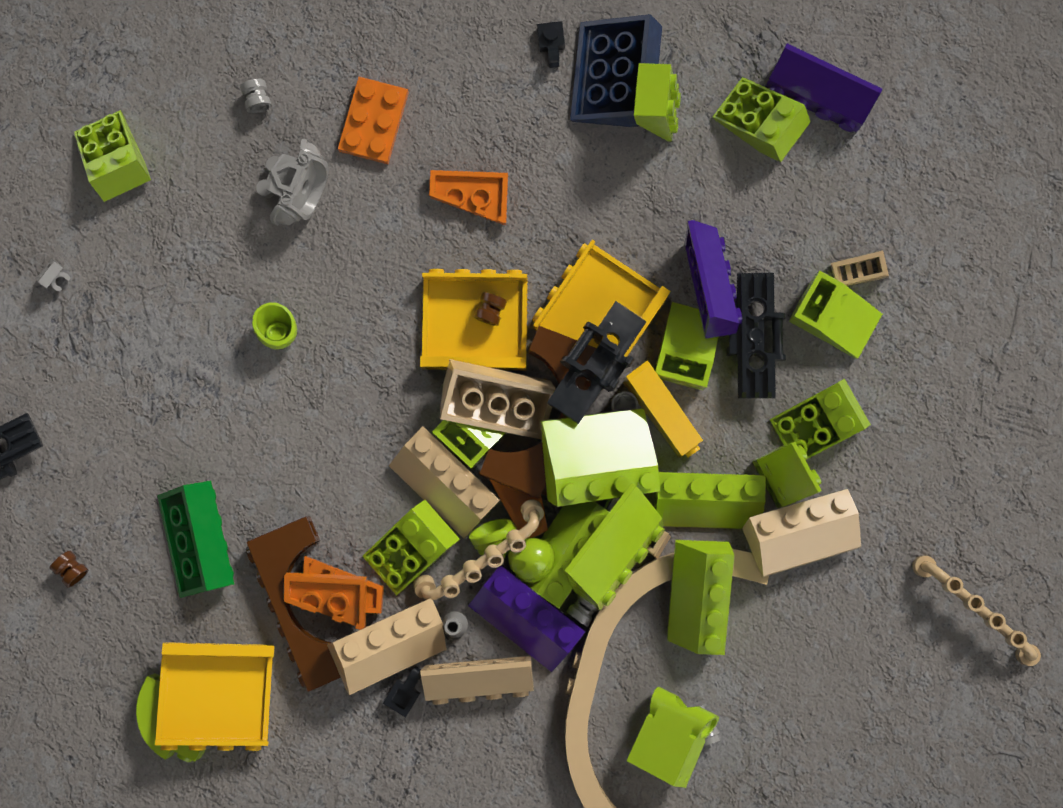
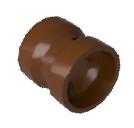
M483 292L480 298L481 306L476 309L474 318L486 324L498 326L501 320L500 312L505 309L507 301L494 294Z
M71 550L59 556L49 567L55 575L62 577V583L67 588L78 583L89 571L84 564H79L76 561V555Z

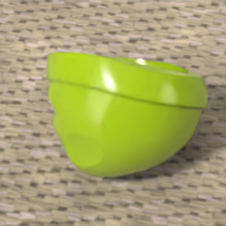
M269 302L261 305L254 312L252 320L253 332L263 345L274 350L284 349L295 340L297 324L287 307L279 303Z
M495 519L474 529L470 533L469 539L478 553L483 556L488 546L500 544L506 540L508 532L517 529V527L511 520ZM509 551L502 555L503 558L509 554Z
M526 538L524 550L521 552L509 550L508 563L518 579L524 583L533 584L545 578L551 570L554 562V551L546 540Z

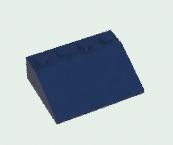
M651 14L580 22L570 121L623 127L639 126L634 118L639 63L659 64L662 25Z

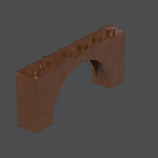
M539 325L529 349V354L542 361L551 370L559 385L569 369L561 364L560 360L563 356L568 355L577 340ZM587 345L576 362L585 366L596 348ZM578 377L575 381L576 386L581 390L589 389L590 382L585 377ZM560 413L559 419L568 417ZM541 442L530 449L519 452H500L489 449L479 475L539 499L541 494L547 495L543 443Z
M305 516L248 541L247 545L249 548L246 549V553L252 564L255 563L259 571L256 574L261 588H266L269 596L266 598L268 607L272 613H276L279 620L277 629L282 638L286 637L289 644L287 653L290 660L296 662L300 671L297 673L298 680L303 688L306 687L309 692L337 680L341 676L327 646L332 642L317 638L304 629L296 619L290 604L284 602V575L286 572L291 573L299 557L309 547L320 541L311 517Z

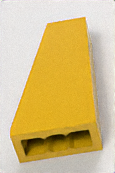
M648 360L628 374L622 383L629 392L635 395L640 407L644 409L647 416L677 456L681 457L685 454L689 458L700 450L698 444L703 439Z

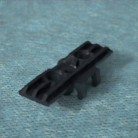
M737 273V308L741 310L742 323L739 324L736 334L729 335L730 346L726 348V356L737 355L738 399H775V362L786 361V355L783 354V320L785 319V313L775 312L774 273ZM757 302L763 306V313L760 316H752L749 313L748 306L751 303ZM772 320V353L764 351V321ZM757 356L761 358L764 365L759 369L752 368L749 364V357Z
M615 301L599 326L586 322L583 327L584 331L567 356H563L560 360L561 364L569 369V371L547 404L579 424L602 388L608 392L614 391L619 383L617 381L624 369L630 367L634 361L632 356L628 355V357H625L624 355L646 321ZM607 335L615 336L618 340V346L610 342ZM593 338L598 347L586 365L582 366L576 361ZM578 377L587 378L590 382V388L587 390L579 389L575 383Z
M28 413L0 426V439L3 438L7 442L5 452H2L0 446V465L3 466L0 468V480L7 476L13 477L17 475L13 461L43 447L42 441Z

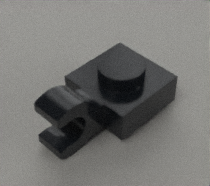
M562 21L537 24L540 52H548L549 68L560 67L559 50L565 49Z
M415 666L405 683L397 679L383 704L406 718L421 693L414 689L421 678V669Z

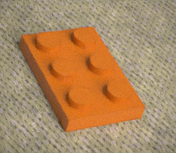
M358 77L338 146L339 152L389 164L408 98V89Z

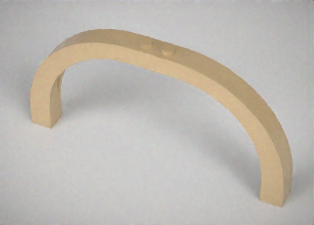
M732 549L734 552L732 576L767 585L769 576H761L753 554ZM674 552L642 565L632 573L626 584L619 585L615 590L616 596L609 606L604 605L601 610L596 612L588 628L581 653H575L572 667L576 668L574 679L569 678L565 693L570 695L565 721V744L570 775L584 808H617L600 786L589 757L587 740L590 709L608 641L616 625L631 605L654 587L672 580Z

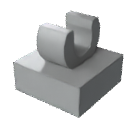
M51 259L37 276L36 280L45 288L51 284L54 290L61 291L62 288L55 283L56 279L64 277L69 281L70 276L65 271H61L63 267L60 263Z

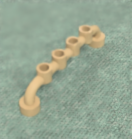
M528 500L523 503L521 513L524 520L528 522L523 528L509 531L506 540L498 545L488 546L484 551L485 554L477 560L466 561L463 564V570L454 576L447 575L443 577L441 585L437 588L431 576L421 575L417 577L413 583L416 595L427 600L430 598L437 600L444 595L447 598H454L460 593L459 585L466 580L470 583H475L481 579L482 574L480 570L487 565L492 568L501 566L504 562L502 555L510 549L513 552L524 550L526 547L525 539L535 532L540 520L544 516L541 503L537 500Z
M929 556L915 558L912 564L915 574L920 577H935L942 583V587L946 592L954 593L963 601V605L967 610L975 611L982 617L988 628L996 629L1002 634L1009 646L1017 647L1015 656L1018 662L1023 665L1034 666L1040 661L1041 653L1039 649L1027 642L1026 635L1023 632L1012 630L1006 624L1005 617L1002 614L991 612L985 607L981 596L970 594L964 589L960 578L950 577Z

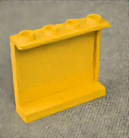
M592 239L588 245L584 243L577 252L576 257L579 259L575 265L569 264L561 276L564 281L560 287L554 286L546 298L549 300L547 306L544 309L540 307L533 316L532 320L535 322L533 329L537 331L540 325L578 340L584 331L583 327L586 322L599 326L615 301H617L646 321L624 356L627 357L671 291L664 286L661 288L657 287L597 247ZM607 335L608 340L618 346L617 338L613 335ZM592 338L588 345L597 348L598 344Z
M429 269V273H422L423 325L422 356H420V367L422 370H447L449 360L451 359L503 371H526L527 274H522L521 270H507V274L496 273V270L483 269L481 273H470L468 269H456L455 273H444L443 269ZM483 292L494 294L507 301L505 309L500 312L501 320L498 326L489 325L474 318L476 309L481 306L480 298Z
M163 642L155 745H161V750H178V745H189V750H206V746H217V750L222 751L234 750V746H245V750L259 751L262 750V746H268L274 645Z

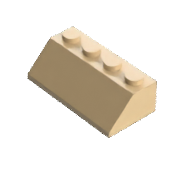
M450 359L443 383L440 419L542 440L541 421L549 419L552 407L547 402L556 388L550 380Z
M423 426L403 446L389 465L464 539L501 501Z
M848 489L749 517L742 528L762 577L861 547L859 513Z
M431 598L327 645L348 695L447 649L443 623Z
M531 656L425 665L420 671L425 701L432 700L433 705L449 703L448 699L459 698V702L475 701V696L485 695L486 700L502 698V694L513 693V697L529 696V691H534Z

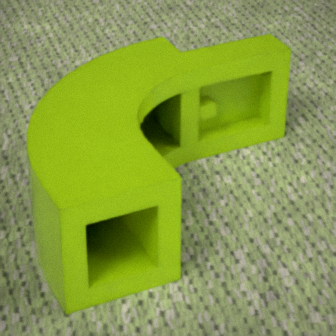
M154 673L147 676L140 690L136 706L137 723L144 741L158 756L165 760L176 752V756L185 762H196L203 756L205 750H189V745H178V750H161V745H155L160 675Z

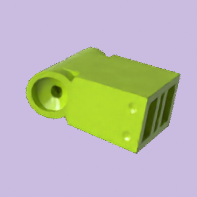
M657 687L651 698L650 714L647 715L627 758V762L672 786L686 788L705 744V738L716 727L719 716L700 706L687 707L679 696L661 687Z

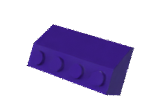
M788 43L765 86L770 90L804 104L806 109L814 112L818 118L825 121L831 120L839 124L841 129L856 133L864 124L883 90Z
M690 220L687 223L684 245L705 339L736 334L739 324L742 323V314L740 308H736L734 300L737 298L736 288L734 284H730L728 277L731 276V267L729 260H724L723 253L726 251L724 238L719 237L716 227Z
M503 565L495 570L468 605L551 672L570 653L585 633L582 627L553 604L538 595Z

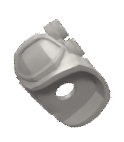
M304 138L301 140L298 158L282 154L280 157H270L266 162V167L270 172L267 180L259 181L256 186L258 194L264 198H271L274 194L279 196V203L270 214L271 223L276 226L279 224L291 225L294 222H299L301 219H310L327 182L329 174L328 163L324 160L319 148L312 144L310 140Z

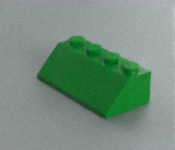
M205 481L182 485L157 495L179 597L183 598L234 585V572L228 558V545L224 539L221 527L222 519L218 513L216 492L212 487V482Z

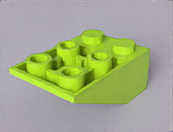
M639 63L634 108L636 124L666 141L672 142L673 133L678 132V118L676 117L677 110L675 108H680L681 102L677 74H673L671 64Z
M743 77L713 115L715 121L754 149L779 162L784 159L811 122L804 104Z
M121 110L74 131L88 181L104 202L151 180L146 163Z
M819 271L811 279L789 322L858 359L883 314L845 284Z
M674 302L671 303L654 370L661 380L703 391L708 385L718 337L705 339L699 309Z
M845 379L770 419L782 443L786 445L796 442L797 446L801 445L807 453L808 459L865 430L871 425Z
M443 420L432 431L472 470L484 459L489 449H493L507 434V432Z
M796 442L778 447L752 461L759 475H766L765 486L777 508L785 507L822 491L819 486L822 484L819 475L814 469L810 470L806 462L808 460L807 453L801 445L797 446Z
M424 500L407 512L363 555V558L397 596L460 539L431 505Z

